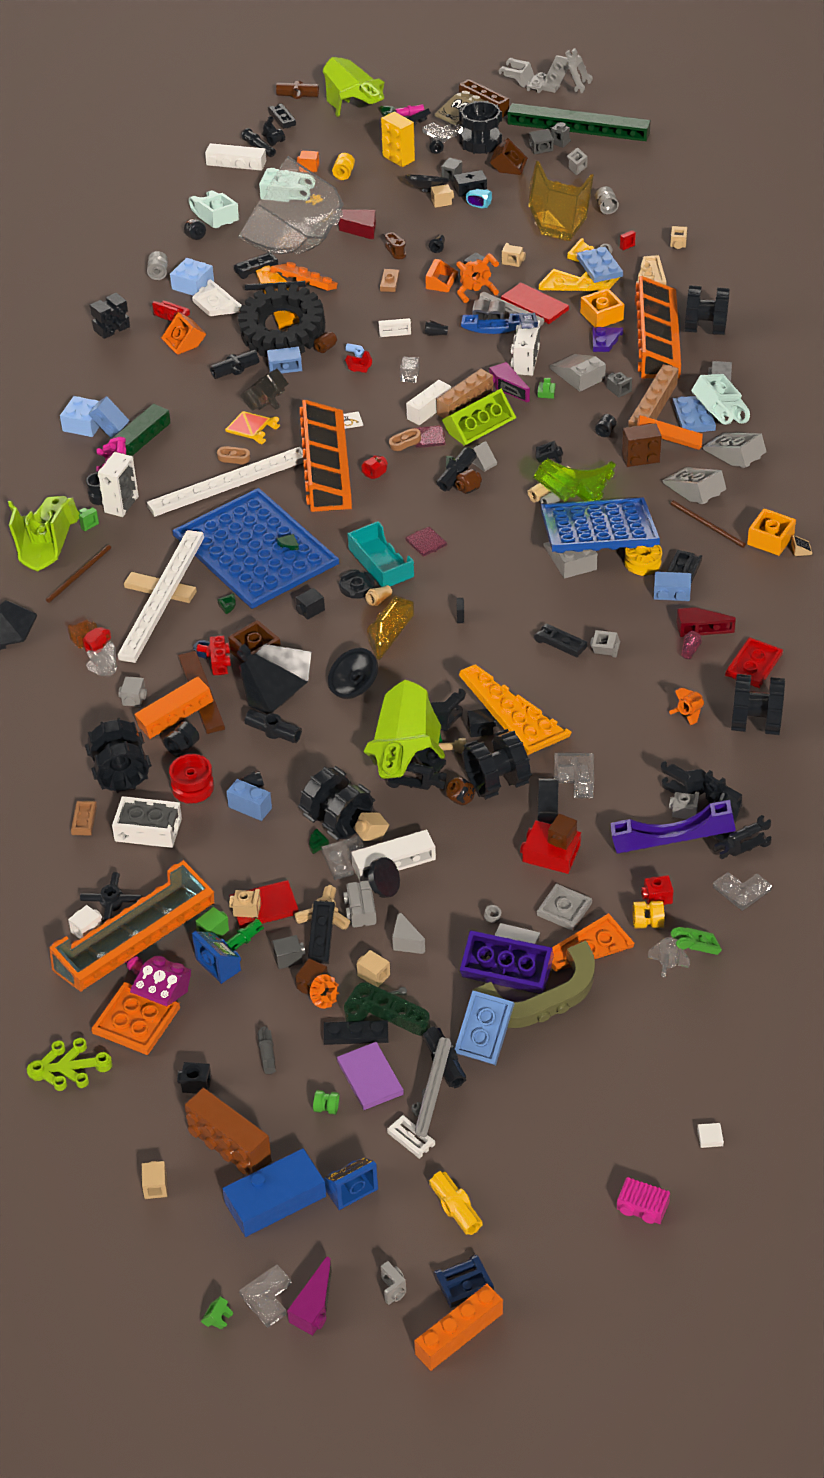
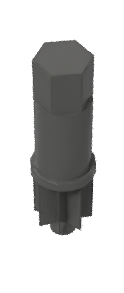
M263 1026L257 1033L265 1074H273L276 1072L274 1044L271 1030Z

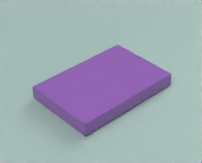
M377 1042L337 1057V1062L363 1110L404 1095L403 1088Z

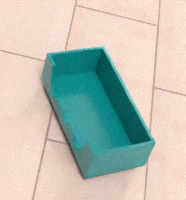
M379 521L348 533L349 550L381 587L386 585L391 587L414 577V560L407 556V562L405 563L403 557L395 552L394 547L387 543L383 526Z

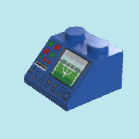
M199 931L192 933L196 960L221 984L241 971V958L235 950L232 951L224 939H219L214 933Z

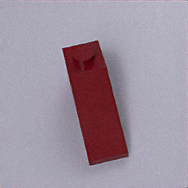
M696 607L677 609L676 623L680 637L726 634L735 632L736 618Z

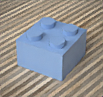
M186 258L170 273L172 289L194 296L202 286H207L208 280L211 279L214 282L213 266Z
M73 396L60 415L62 431L93 437L100 426L88 413L99 401Z

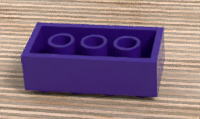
M470 930L460 972L463 978L487 983L492 982V984L542 994L546 990L554 953L551 947ZM487 956H490V959L486 961L483 960L486 959ZM507 960H510V964L504 965V963H507Z

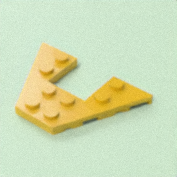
M581 238L568 252L567 259L579 262L577 253L592 250L594 247L588 246L584 239ZM553 269L539 284V290L601 291L607 288L610 289L619 278L594 283L587 272L578 277Z

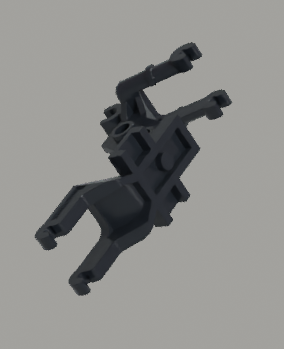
M459 688L458 693L454 692L445 702L430 703L441 724L442 731H447L462 716L463 708L458 704L465 699L466 692L464 689ZM431 747L423 749L414 755L420 764H416V762L409 763L406 771L422 774L421 780L414 779V777L401 776L389 778L387 785L391 788L403 785L410 788L428 790L433 785L444 789L447 774L438 772L446 765V760L444 758L441 759Z
M666 761L661 763L662 773L676 779L668 783V778H663L662 787L674 794L675 792L694 795L695 792H699V795L706 793V799L710 803L730 800L736 824L740 808L742 807V794L728 787L725 778L722 777L720 780L714 778L711 770L707 773L702 769L685 771L674 764L667 767ZM761 815L757 818L756 823L744 826L736 832L712 835L711 837L720 841L714 845L715 852L724 850L719 853L720 859H724L729 854L738 856L746 851H751L759 845L762 847L769 846L772 841L771 836L764 839V832L759 833L758 836L752 839L745 840L741 844L740 842L742 839L751 837L759 831L768 830L771 827V819L764 822V816Z

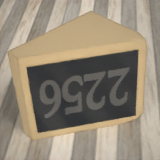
M792 535L791 546L794 556L812 555L809 541Z

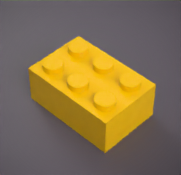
M396 112L382 117L383 157L401 167L415 161L414 122Z

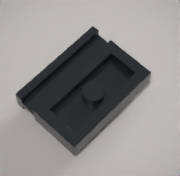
M677 550L667 572L691 573L692 583L702 562V555L698 557L694 556V553Z

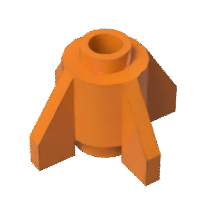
M685 688L677 689L675 692L680 700L678 706L670 710L669 713L671 715L680 712L683 715H689L687 719L691 726L698 721L700 710L704 705V699L698 692Z

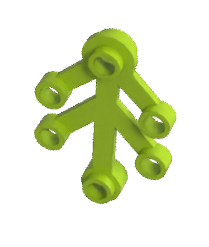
M77 1038L73 1042L74 1047L58 1063H51L57 1056L65 1052L64 1043L62 1041H55L52 1043V1050L42 1060H35L27 1066V1074L34 1081L46 1080L57 1091H62L67 1087L64 1076L75 1082L77 1087L84 1088L89 1084L87 1074H78L74 1069L95 1067L99 1072H107L112 1068V1059L109 1054L101 1052L95 1058L73 1060L87 1049L86 1040L84 1038ZM51 1072H60L64 1076L56 1077Z

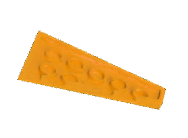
M269 265L256 270L259 283L287 282L277 272H270L271 267ZM282 310L273 313L279 330L299 322L298 315L292 311Z
M472 665L460 671L459 676L504 730L515 731L520 741L523 742L527 755L570 737L572 733L567 728L565 730L557 725L558 722L553 718L550 720L542 715L540 709L520 695L515 696L512 694L507 686H501L495 682L493 676L477 665Z

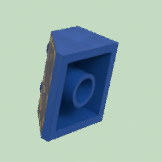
M363 1157L357 1161L350 1162L346 1167L338 1171L331 1172L324 1178L326 1192L338 1210L378 1190L377 1164L375 1161Z

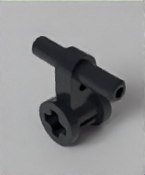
M269 116L268 120L264 123L262 132L270 146L276 145L277 142L285 141L284 132L281 129L276 130L272 124L274 120L272 116Z

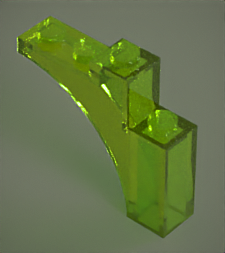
M547 458L538 467L533 478L565 502L570 497L574 498L576 495L584 501L601 500L604 493L602 491L605 488L606 480L610 481L614 476L615 472L613 470L616 464L611 461L598 469L577 470L562 466Z

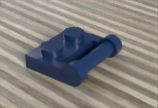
M477 1254L471 1256L470 1260L445 1270L438 1269L433 1272L435 1280L440 1286L450 1308L460 1305L486 1284L494 1290V1285ZM474 1269V1271L469 1272V1273H467V1274H464V1275H462V1276H459V1277H457V1278H454V1279H452V1280H449V1281L446 1280V1279H448V1278H451V1277H453V1276H456V1275L461 1274V1273H463V1272H466V1271H468V1270Z

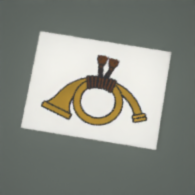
M359 412L343 414L345 429L364 426ZM330 416L331 421H335V416Z

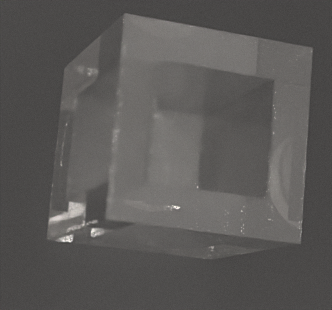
M403 356L400 366V381L416 383L420 372L419 358Z

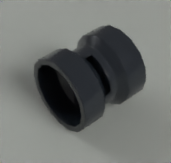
M604 414L595 426L596 433L601 437H608L617 424L616 419L610 414Z

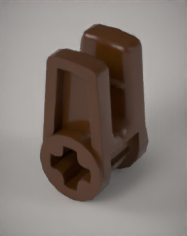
M394 232L385 234V239L387 240L385 247L393 258H405V240Z

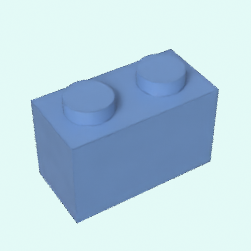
M299 347L267 350L270 375L302 371Z
M107 396L97 402L88 413L110 438L118 434L130 421Z
M655 572L654 600L690 601L691 573Z
M236 779L227 790L228 807L260 821L272 809L271 793L264 789Z

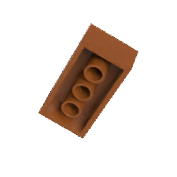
M204 1087L185 1104L190 1134L195 1138L199 1137L203 1140L209 1149H215L219 1152L225 1161H231L235 1164L241 1173L250 1175L266 1167L272 1161L269 1135Z

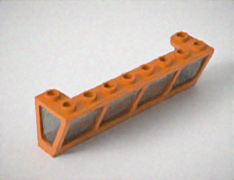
M639 276V282H636L635 296L639 359H641V362H638V372H641V378H655L664 364L679 368L678 379H680L681 355L676 289L644 276Z
M302 400L303 407H300L302 447L306 448L303 449L306 492L310 494L306 495L307 505H310L311 512L352 509L343 410Z

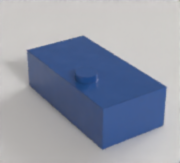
M304 1148L222 1188L224 1202L245 1237L326 1197L325 1181Z

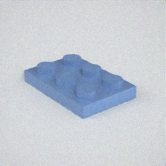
M606 247L577 253V259L594 283L623 277V270Z
M696 396L673 398L672 404L681 428L695 432L716 430L712 413L705 409V406Z
M472 990L455 1046L456 1053L496 1066L515 1003Z

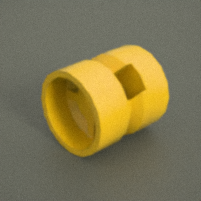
M348 153L338 155L332 169L333 175L337 179L346 180L350 177L355 165L353 156Z
M645 901L633 902L634 928H646L648 925L652 928H664L663 901H651L649 904H646ZM644 911H648L649 918H645Z

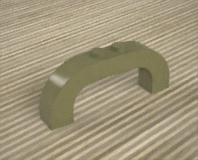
M587 941L567 948V960L574 971L573 977L568 982L526 1001L514 1002L507 1028H522L537 1022H545L555 1014L567 1012L588 995L594 981L595 960ZM492 982L473 989V991L502 998Z

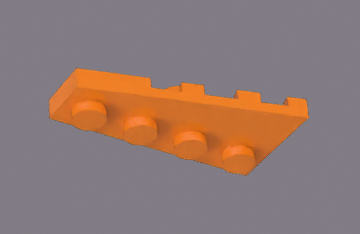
M293 262L271 266L270 269L272 273L281 272L284 277H294L296 281L310 282L309 285L327 291L337 289L338 283L332 281V278L322 277L320 273L310 272L307 268L298 267Z
M608 913L553 946L554 957L551 967L555 972L570 968L571 966L567 960V948L587 941L590 946L594 960L633 948L635 943Z

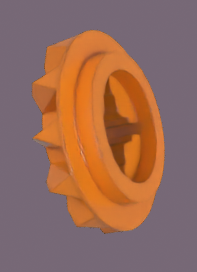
M322 974L313 980L310 986V998L318 1008L332 1007L333 1003L337 1002L336 997L340 994L337 991L339 984L335 982L334 977ZM325 988H329V990L326 992V995H321L325 991Z

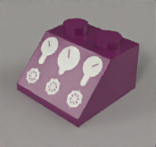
M154 956L144 963L130 992L168 1006L188 992L191 969L184 967L183 964L170 962L162 956Z

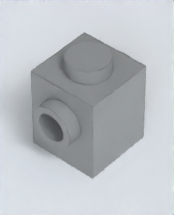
M125 677L123 686L119 687V698L122 699V705L141 707L143 700L147 697L144 678Z

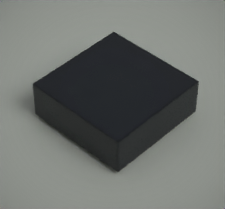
M457 598V623H463L464 599Z

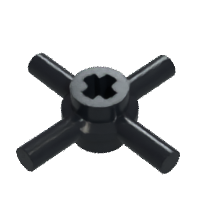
M118 872L112 873L110 884L104 886L101 889V893L80 894V901L100 902L104 907L103 923L112 918L113 911L118 910L122 902L137 903L142 898V895L123 894L119 890L120 874Z

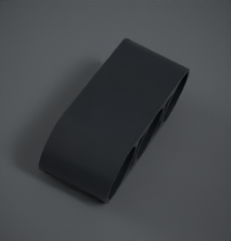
M539 778L538 821L552 824L558 816L559 778Z

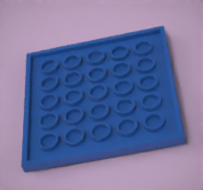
M644 497L541 504V513L552 552H581L588 549L598 551L603 548L615 550L619 547L636 548L637 546L653 547L660 545V538Z

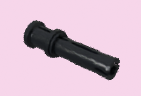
M250 128L243 130L241 134L243 140L248 141L251 146L264 148L269 157L275 155L276 150L261 140L258 134L253 133Z

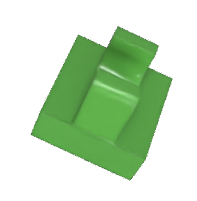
M544 378V382H539V398L554 399L556 383H551V378Z
M92 507L89 510L86 508L79 510L81 529L87 531L99 524L96 509Z
M221 1296L214 1300L201 1322L207 1327L211 1325L219 1329L226 1327L227 1323L222 1320V1315L227 1318L233 1315V1311L227 1306L228 1301Z

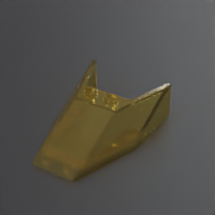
M536 161L530 181L528 206L542 235L567 241L572 240L587 218L593 174L587 178L581 187L566 185L548 180L540 162Z

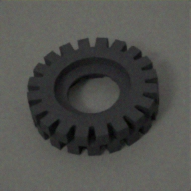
M279 284L278 291H275L273 286L265 288L266 294L259 290L254 293V298L249 297L245 300V305L241 306L240 314H238L241 337L246 347L249 346L251 351H259L260 356L267 357V350L299 347L300 354L305 352L304 346L311 349L314 347L315 339L325 332L326 322L323 304L320 299L318 300V296L314 292L310 293V290L305 287L299 290L298 285L291 284L287 290L286 284ZM287 310L298 315V325L296 324L288 328V331L282 332V330L272 329L269 331L265 326L266 319L274 312Z

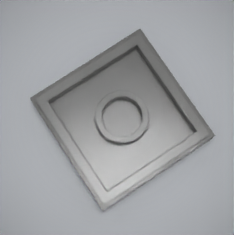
M555 884L537 910V916L574 931L591 906L592 898Z

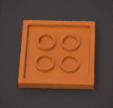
M124 982L91 1028L92 1033L149 1055L179 1011L180 1004L174 1001L170 1005L164 1006L130 992L132 985Z

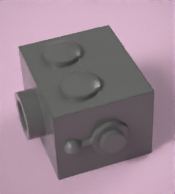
M549 129L529 132V145L534 154L553 151L554 139Z

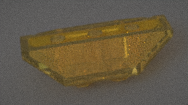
M395 596L383 611L378 613L373 624L369 625L367 630L369 643L378 660L383 657L414 616L413 601Z

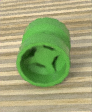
M316 1090L313 1111L319 1113L327 1111L329 1114L336 1115L339 1106V1093L331 1092L328 1094L323 1090Z

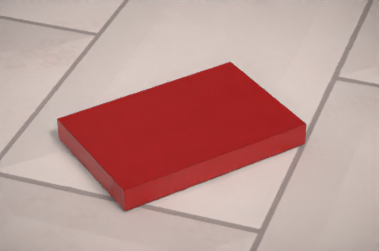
M749 637L727 668L725 676L736 680L737 674L751 675V686L760 688L782 656L783 649Z
M286 880L246 890L255 891V889H260L261 906L258 918L236 917L240 929L245 928L255 919H259L263 924L294 916L295 913L299 912L289 881Z

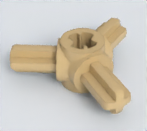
M332 885L326 886L323 896L316 901L335 902L336 888ZM313 904L311 909L295 913V920L298 924L312 920ZM335 907L333 924L346 930L350 920L338 913V908Z

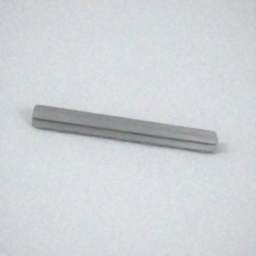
M486 292L480 293L479 299L489 302L502 301L506 303L505 312L530 313ZM536 315L537 320L540 321V327L543 326L544 319Z
M441 1037L438 1042L415 1127V1134L419 1137H426L451 1047L449 1038Z

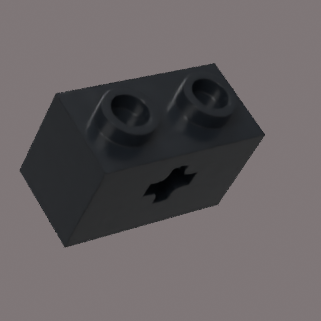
M482 170L454 175V188L459 197L466 196L470 190H486L487 178Z

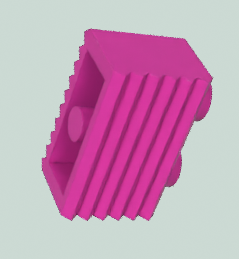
M627 1177L617 1199V1210H620L626 1216L634 1215L640 1217L649 1224H661L669 1205L670 1192Z

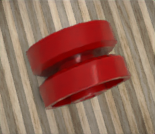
M186 754L172 762L169 767L171 790L176 799L184 803H198L210 797L214 791L212 765L207 758L198 754Z

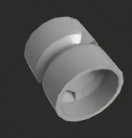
M605 186L597 190L595 199L601 212L604 214L614 213L618 209L619 203L612 188Z
M155 251L149 255L147 274L150 278L161 280L166 276L168 266L166 254Z

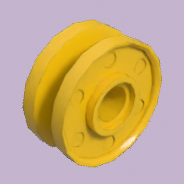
M660 545L653 547H626L625 567L628 571L641 576L654 574L661 567L662 548Z

